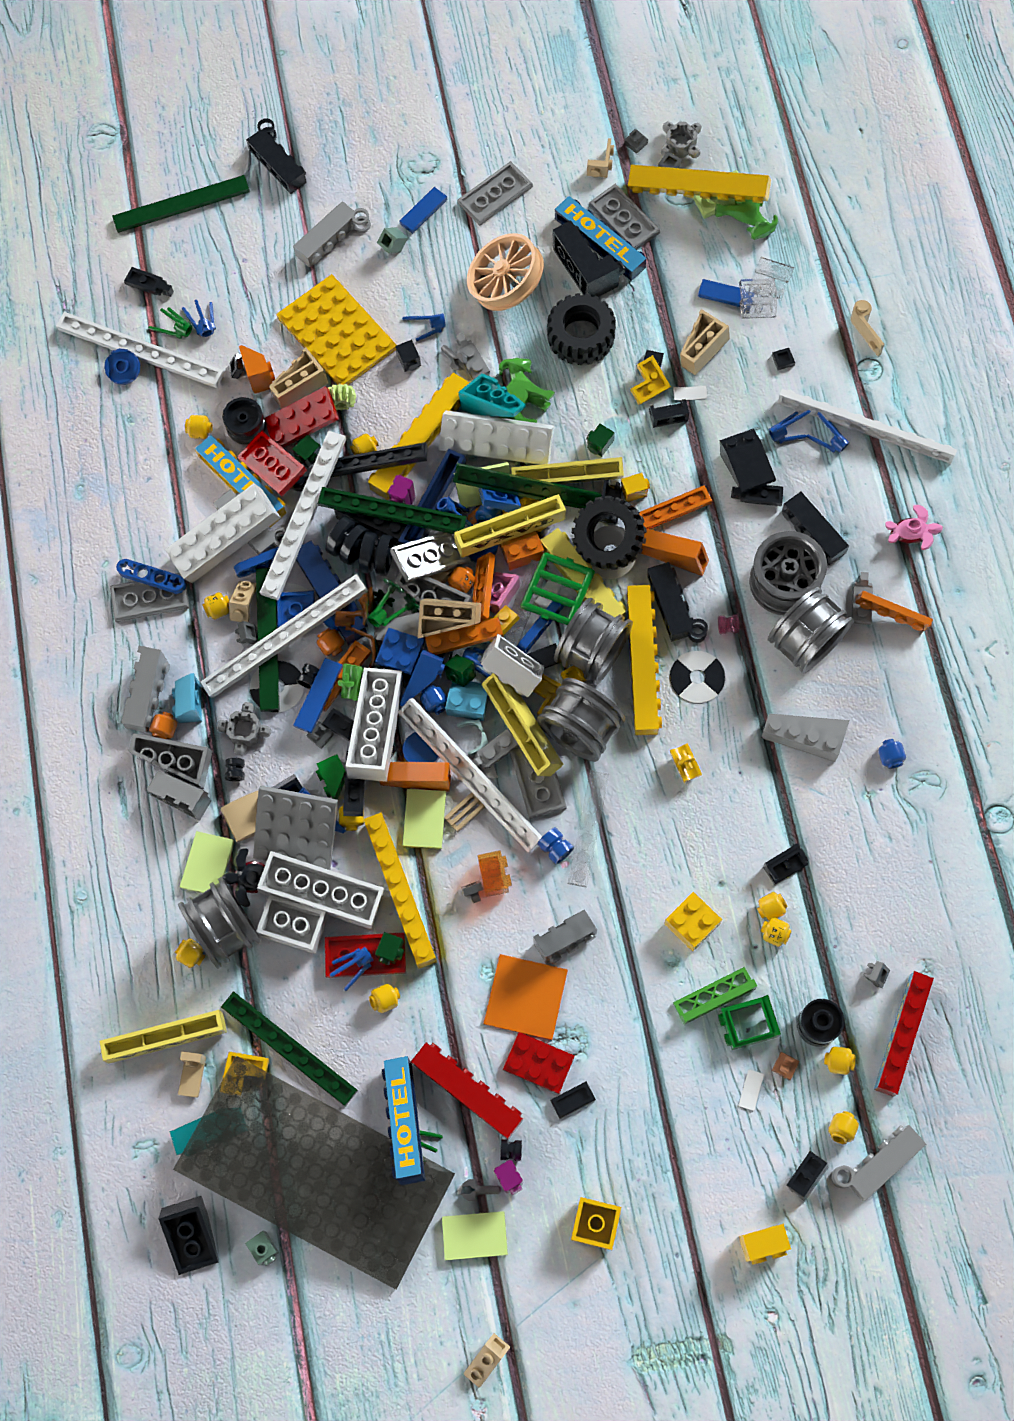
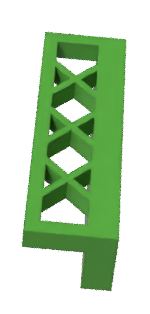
M743 967L673 1002V1005L685 1025L755 990L757 984L754 979L751 980L746 968ZM743 973L747 982L740 986L733 984L735 976ZM721 983L730 986L728 992L722 995L715 993L717 985ZM703 992L712 995L710 1001L704 1004L697 1002L699 994ZM685 1001L694 1004L693 1009L686 1013H683L679 1004Z

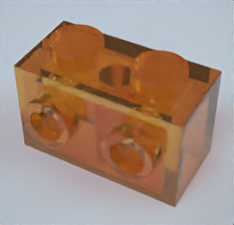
M501 850L477 855L486 897L509 893L508 887L512 886L510 874H505L504 868L508 867L506 855L502 856Z

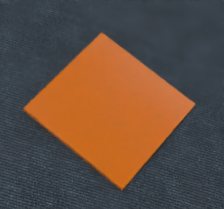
M500 954L483 1024L552 1040L568 969Z

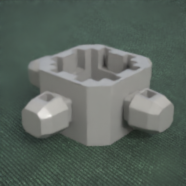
M669 121L663 124V131L667 134L666 145L662 147L661 154L664 156L667 152H670L679 158H684L687 155L695 159L699 157L700 149L696 144L697 135L701 132L702 126L699 123H694L690 126L687 122L679 121L676 125ZM677 135H686V138L689 140L686 142V145L684 143L677 145V141L674 140L677 138Z
M244 702L241 709L242 712H233L229 717V722L227 720H219L217 722V730L228 735L234 744L236 755H244L246 746H253L258 743L259 735L260 737H269L271 734V728L261 725L259 719L253 713L254 707L250 702ZM244 720L254 723L250 736L234 735L235 726L238 721Z

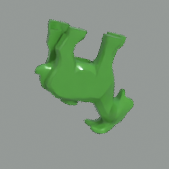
M745 200V202L735 201V205L730 206L716 204V217L728 215L740 222L754 226L747 228L753 240L773 233L778 224L777 215L773 216L772 223H769L762 216L759 208L762 207L763 203Z
M522 358L503 360L499 364V374L502 375L506 369H509L511 382L506 387L507 391L519 398L525 406L528 402L546 412L551 405L547 401L555 395V392L537 387L523 374L524 372L532 373L530 369L532 365L531 360ZM519 412L515 417L498 416L499 418L537 423V420L535 419H527L523 417L521 412Z

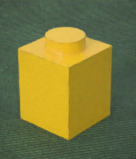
M643 473L621 479V489L626 502L647 497L650 484L647 478L644 479Z

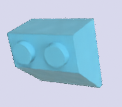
M190 673L176 680L175 688H172V697L175 699L172 713L179 723L202 721L201 684L195 674Z
M470 681L463 687L452 682L446 703L447 715L485 721L489 696L482 683Z

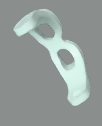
M479 719L465 720L457 724L458 728L472 725L482 732V741L479 747L468 752L469 756L475 755L477 751L489 743Z

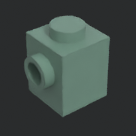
M397 227L384 228L377 244L388 253H399L402 251L408 237Z
M261 1231L245 1243L258 1265L265 1264L267 1266L277 1259L275 1255L279 1251L266 1231Z

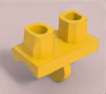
M688 743L670 750V754L684 783L702 776Z

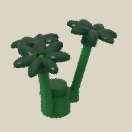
M384 578V583L389 587L385 594L382 589H379L378 592L373 591L376 596L374 600L378 601V604L368 616V620L375 627L386 626L390 621L407 610H411L413 614L415 612L419 613L420 606L415 603V598H411L407 593L403 597L407 602L405 607L387 618V612L382 607L386 604L392 607V602H395V599L389 597L390 594H393L395 590L401 594V592L404 593V590L399 585L394 584L393 581Z

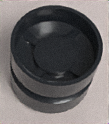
M816 999L811 1001L804 1007L797 1018V1030L800 1037L812 1046L821 1047L830 1044L843 1031L845 1023L843 1012L831 1000Z

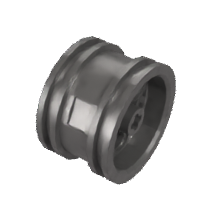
M795 531L778 532L765 539L757 549L749 579L750 590L757 603L771 613L784 615L810 590L816 587L821 589L827 571L826 556L821 546L808 535ZM771 576L774 580H767L765 577ZM797 584H804L806 588H800Z

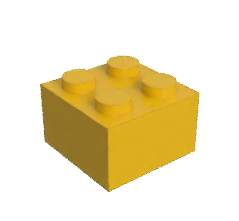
M692 892L665 919L664 924L691 951H694L721 924L722 918L699 896Z
M580 1197L571 1240L613 1250L622 1207Z
M784 1223L739 1236L746 1262L751 1261L752 1265L767 1261L766 1256L772 1255L773 1259L786 1256V1251L791 1250Z

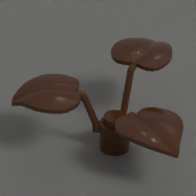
M370 586L367 588V593H364L358 600L362 610L353 612L336 611L335 626H345L346 630L353 631L369 639L372 659L368 668H372L375 662V638L372 635L352 628L351 625H355V616H363V625H365L367 614L369 613L370 615L373 612L374 592L373 587Z

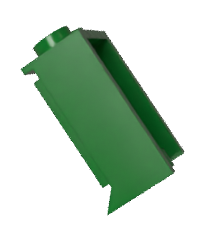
M769 995L721 1008L720 1014H718L720 1026H724L726 1034H724L726 1045L731 1046V1050L774 1039L781 1035ZM761 1004L769 1032L739 1041L730 1012Z

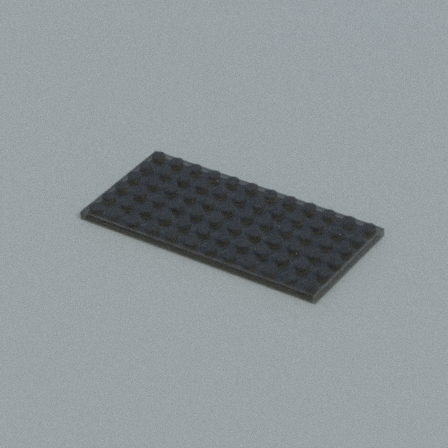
M238 1056L234 1058L173 1169L396 1290L455 1175L450 1170L423 1156L426 1181L401 1186L398 1180L393 1178L392 1166H395L394 1159L391 1158L390 1146H393L392 1139Z

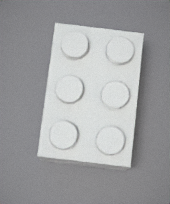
M499 634L486 648L481 661V665H483L487 672L496 674L501 682L513 686L514 690L520 695L524 694L528 697L542 680L544 666Z
M269 895L256 933L260 937L316 954L329 916L325 911Z

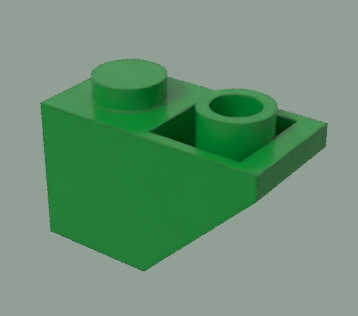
M338 754L316 763L318 770L315 772L319 780H324L326 787H323L327 797L338 800L345 783L346 771Z

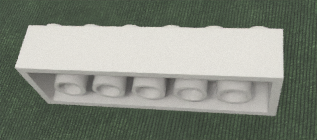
M445 411L442 415L439 450L447 451L449 448L462 454L540 465L549 464L554 425Z
M253 483L165 550L183 579L194 583L281 517L264 491Z
M364 668L345 766L348 778L387 782L399 704L404 684L402 671L375 668Z
M270 851L257 887L258 893L267 896H277L325 911L328 916L370 930L372 929L384 894V888L272 851Z

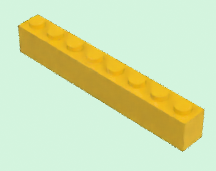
M631 165L628 187L634 193L648 191L653 195L666 193L668 196L683 194L684 197L693 198L694 195H697L703 199L718 197L717 199L726 201L728 198H733L738 202L752 200L754 203L768 201L771 186L769 175Z
M452 373L450 377H446L440 390L434 392L432 400L429 404L424 405L419 417L414 418L409 430L401 435L399 443L392 448L426 442L429 448L441 432L443 413L445 411L456 412L461 405L458 392L470 382L455 373ZM416 463L378 469L368 479L370 490L389 500L388 490L391 484H393L396 475L406 477Z
M650 585L627 586L628 619L633 621L629 642L635 735H658L659 728H662V717H658V710H661V699H657V692H660V682L656 680V674H659L658 662H655L654 656L658 655L657 644H654L653 641L657 633L656 627L652 625V620H655V609L651 608V603H654V591H650Z
M382 812L363 819L418 969L436 963L434 951Z

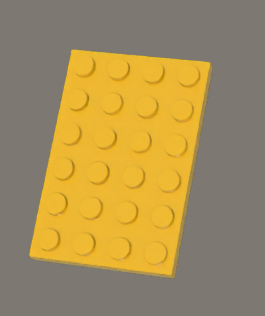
M332 274L276 314L279 321L304 348L308 349L337 385L340 383L341 385L347 384L348 386L396 350V343Z

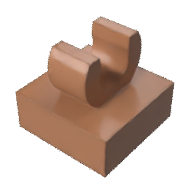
M780 1052L772 1071L791 1080L800 1061Z

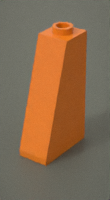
M646 529L647 533L644 534L646 543L641 546V549H643L641 554L665 563L669 562L673 566L703 576L709 558L702 542Z
M390 762L387 782L379 781L381 786L450 792L452 775L450 763Z

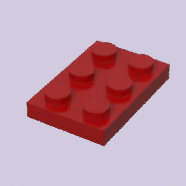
M518 1032L503 1071L560 1094L575 1055Z

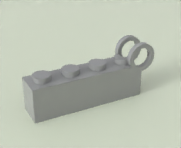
M342 201L293 245L295 256L311 268L321 260V257L330 252L339 241H342L351 230L355 229L359 233L367 232L371 227L368 211L364 208L353 210ZM359 212H363L366 214V217L359 216L355 218V215ZM368 223L367 227L364 229H359L356 226V224L364 225Z
M231 489L214 502L216 509H220L239 495V493L235 494ZM266 528L250 540L248 544L259 555L279 547L281 542H278V540L283 538L284 534H279L278 536L276 534L285 532L286 529L277 528L274 531H269Z
M901 1125L892 1133L894 1137L890 1141L885 1139L877 1147L879 1151L875 1155L870 1153L862 1160L864 1163L859 1169L857 1167L852 1169L845 1165L837 1167L831 1174V1180L838 1188L850 1187L862 1201H865L927 1144L910 1125L905 1127ZM839 1170L847 1172L849 1180L846 1184L838 1180L837 1174Z

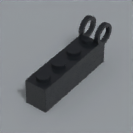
M268 118L261 119L257 124L258 131L246 139L248 149L278 182L292 194L307 183L306 172L302 166L296 164L290 154H286L285 149L280 143L277 144L275 142L277 133L274 122ZM263 123H270L272 127L260 128Z
M669 562L648 568L647 577L652 591H654V597L671 642L686 637L694 643L704 641L708 625L703 619L689 617V606L686 600L683 601V590L681 584L676 582L677 574L675 568H671ZM700 628L703 632L697 634L693 632V629Z

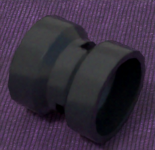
M305 663L302 668L303 672L298 676L296 682L310 689L319 672V668Z
M242 758L226 759L225 766L227 767V772L225 773V779L234 782L243 781L245 779V773L243 772L245 760Z
M501 1139L500 1160L514 1159L515 1161H521L522 1140L509 1142L508 1139Z

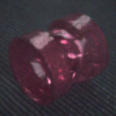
M738 614L731 615L728 618L724 615L718 616L719 634H726L727 632L739 633Z

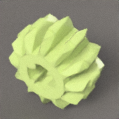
M339 383V385L328 387L336 410L342 411L343 409L348 410L349 407H354L356 393L352 386Z

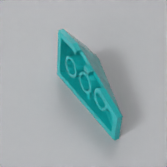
M482 373L458 392L461 410L470 414L515 417L526 407L514 394H510L505 386H500L498 380Z

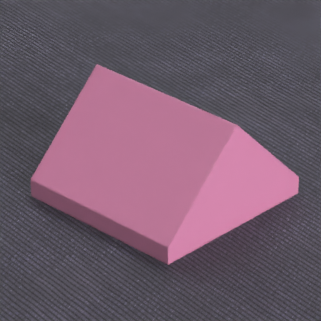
M494 573L489 611L497 614L505 605L508 606L520 588L518 575Z

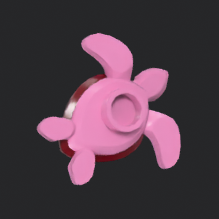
M921 505L913 506V510L918 518H907L897 524L892 521L885 523L886 528L891 530L888 539L889 543H894L897 540L908 544L922 542L921 550L929 549L934 542L933 535L941 533L943 526L937 523L926 524L929 517L928 511Z

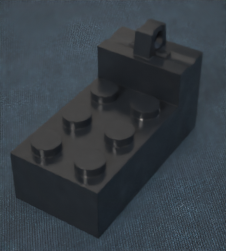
M571 220L553 229V250L583 295L587 293L591 294V297H599L619 286V276L625 273L626 270L621 261L615 262L611 254L599 260L597 254L591 251L588 240L583 239L579 227L575 226Z

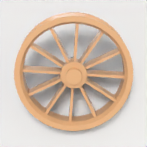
M511 233L499 236L487 243L471 262L467 273L468 289L478 302L488 310L502 311L510 309L523 302L537 287L543 274V257L531 240L522 234ZM509 249V252L506 257L505 251ZM500 255V260L495 262L493 259ZM490 262L494 264L493 268H486ZM516 276H525L521 282L516 280ZM503 287H504L505 294H504V295H501L502 290H503Z

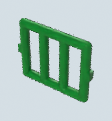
M545 552L541 556L520 607L540 615L541 619L546 621L551 619L568 626L583 602L595 571L574 563V559L568 557L563 559ZM547 561L585 574L583 583L580 584L544 571ZM540 577L579 591L575 601L536 587ZM533 594L571 607L568 617L529 604Z

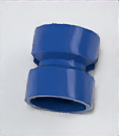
M556 827L549 830L537 843L544 852H549L548 856L555 865L562 862L574 850V846L569 841L562 840L563 834Z

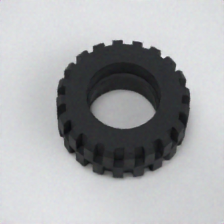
M576 293L572 297L571 295L566 296L564 301L562 299L559 300L556 306L552 307L547 320V336L549 346L552 347L554 354H558V358L561 360L566 359L567 363L570 364L575 362L577 365H583V363L589 365L593 364L594 360L600 361L602 355L606 356L610 352L615 339L616 319L612 308H608V304L605 301L601 302V298L597 296L591 297V294L585 293V295H580V293ZM583 320L594 324L598 331L587 338H576L568 334L565 328L572 322Z
M618 497L595 498L594 502H587V507L585 509L581 508L578 511L580 513L579 517H575L573 521L576 525L575 528H572L571 533L574 534L572 541L577 547L575 549L577 553L591 565L606 570H616L618 567L624 568L628 566L629 562H634L637 559L635 556L638 553L641 554L643 550L641 549L642 544L646 543L644 534L647 533V530L643 524L645 521L639 514L640 512L632 504ZM616 516L624 523V539L617 548L611 551L602 550L594 541L595 527L604 517Z

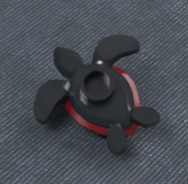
M247 848L240 849L234 858V865L237 869L235 873L228 872L222 876L227 884H236L235 897L243 907L250 906L247 893H258L257 887L265 865L261 862L250 861L246 863V857L249 852Z

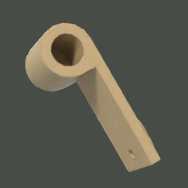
M859 300L853 307L850 317L851 322L877 356H880L884 343L868 323L872 306L866 300Z

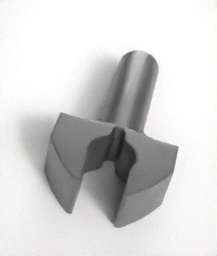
M443 345L441 351L452 360L450 367L454 370H464L459 365L458 359L462 363L467 364V356L460 351L455 354L448 346Z
M468 1179L461 1185L462 1187L471 1186L475 1189L471 1194H461L468 1201H475V1197L479 1194L501 1193L500 1186H478L475 1183V1179Z

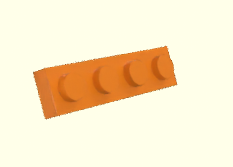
M705 485L645 509L639 514L645 521L643 524L646 529H652L712 504V499Z
M491 552L478 558L476 564L472 602L481 603L480 622L489 618L495 567V555Z
M864 590L856 596L854 602L863 609L876 611L880 616L893 618L897 623L910 625L917 631H925L931 626L933 621L932 618Z
M499 617L474 625L426 636L425 639L428 651L439 655L491 641L497 634L502 637L504 636Z
M355 640L338 663L362 666L371 654V650ZM343 668L323 710L325 712L341 693L342 686L338 685V680H342Z

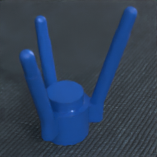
M194 300L200 317L198 325L186 308L182 307L184 314L195 328L197 335L208 337L214 333L216 327L214 324L212 302H209V321L207 318H204L198 300Z
M443 313L430 316L402 317L403 320H429L431 328H435L416 338V341L425 339L435 333H441V328L446 327Z
M807 410L800 415L796 411L769 428L771 439L774 442L779 441L781 444L786 441L806 438L805 434L785 437L788 434L786 427L805 417L811 411Z
M818 412L817 415L835 435L830 441L832 445L809 434L806 437L826 447L832 453L835 451L841 453L850 442L842 436L831 421H827Z
M449 496L440 499L437 503V511L461 515L456 511L455 506L466 512L470 510L453 501ZM468 520L466 521L467 526H473Z
M474 647L473 650L470 648L465 649L462 657L473 661L475 670L488 678L490 675L477 666L483 667L480 662L481 655L479 653L484 654L485 650Z
M366 947L361 950L358 948L354 952L332 961V964H337L353 958V960L330 973V977L335 976L355 963L358 967L363 966L346 985L344 991H347L365 970L371 967L370 962L373 961V958Z

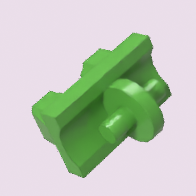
M347 663L343 664L342 680H338V685L342 686L341 698L358 701L364 668Z

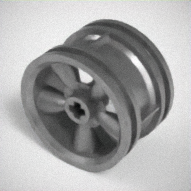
M819 587L810 590L800 598L778 621L767 639L770 643H775L774 647L780 650L795 667L801 666L799 670L803 674L821 662L844 638L854 623V619L852 617L846 618L847 613L841 610L827 594L821 595L822 590Z
M588 598L579 607L565 629L555 651L554 661L557 663L562 662V666L566 668L574 665L584 671L585 679L590 680L592 678V683L598 685L610 671L621 653L631 632L633 621L630 619L624 621L625 617L621 614L616 618L603 611V604L599 602L595 604L594 599Z
M565 678L561 684L562 686H559L556 690L557 696L550 706H545L542 714L537 717V723L549 737L568 751L583 759L596 762L606 750V744L611 736L616 734L620 726L624 724L625 716L616 704L595 688L582 681Z
M222 877L218 878V884L210 883V889L194 899L191 896L186 898V904L183 902L178 903V907L187 924L217 969L222 967V961L230 962L229 956L243 947L247 946L250 949L253 947L252 942H262L247 914Z

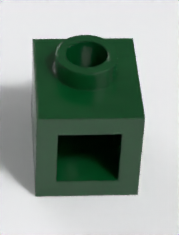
M599 423L594 431L591 430L587 435L588 450L602 457L614 442L615 432Z
M307 434L292 449L294 458L308 468L315 463L321 445Z
M458 654L444 664L446 677L453 683L465 687L476 677L474 662Z
M384 932L375 953L376 957L379 958L378 961L388 966L390 963L396 965L397 960L400 961L404 954V949H402L404 940Z

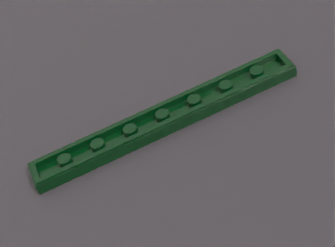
M241 175L112 215L117 232L120 233L249 193L250 190L245 175Z
M460 463L456 465L453 478L454 483L540 501L559 494L564 506L585 509L587 502H594L595 498L602 497V494L599 492Z
M322 487L317 503L321 507L450 534L465 529L467 517L327 487Z
M270 568L256 569L258 642L277 629L276 600L260 594ZM278 653L259 666L261 712L280 710Z
M234 991L222 1004V1009L345 1107L358 1092L355 1087Z

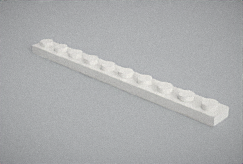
M66 312L62 314L56 325L60 331L111 350L119 348L128 349L135 353L141 361L214 388L218 387L224 375L222 369Z
M781 390L778 404L801 412L810 410L809 415L818 418L820 417L817 413L820 412L827 421L950 464L956 455L957 449L950 445H943L932 439L922 438L915 433L902 431L898 427L888 426L878 420L865 418L861 414H853L844 408L830 406L826 402L813 400L809 396L796 394L792 390Z
M331 431L327 432L260 590L261 595L279 600L317 510L321 489L328 484L346 441V436Z
M355 574L202 680L201 684L209 697L214 698L334 615L336 611H340L368 591L359 576Z
M413 698L409 699L398 713L444 762L450 763L451 770L527 852L532 851L542 836Z

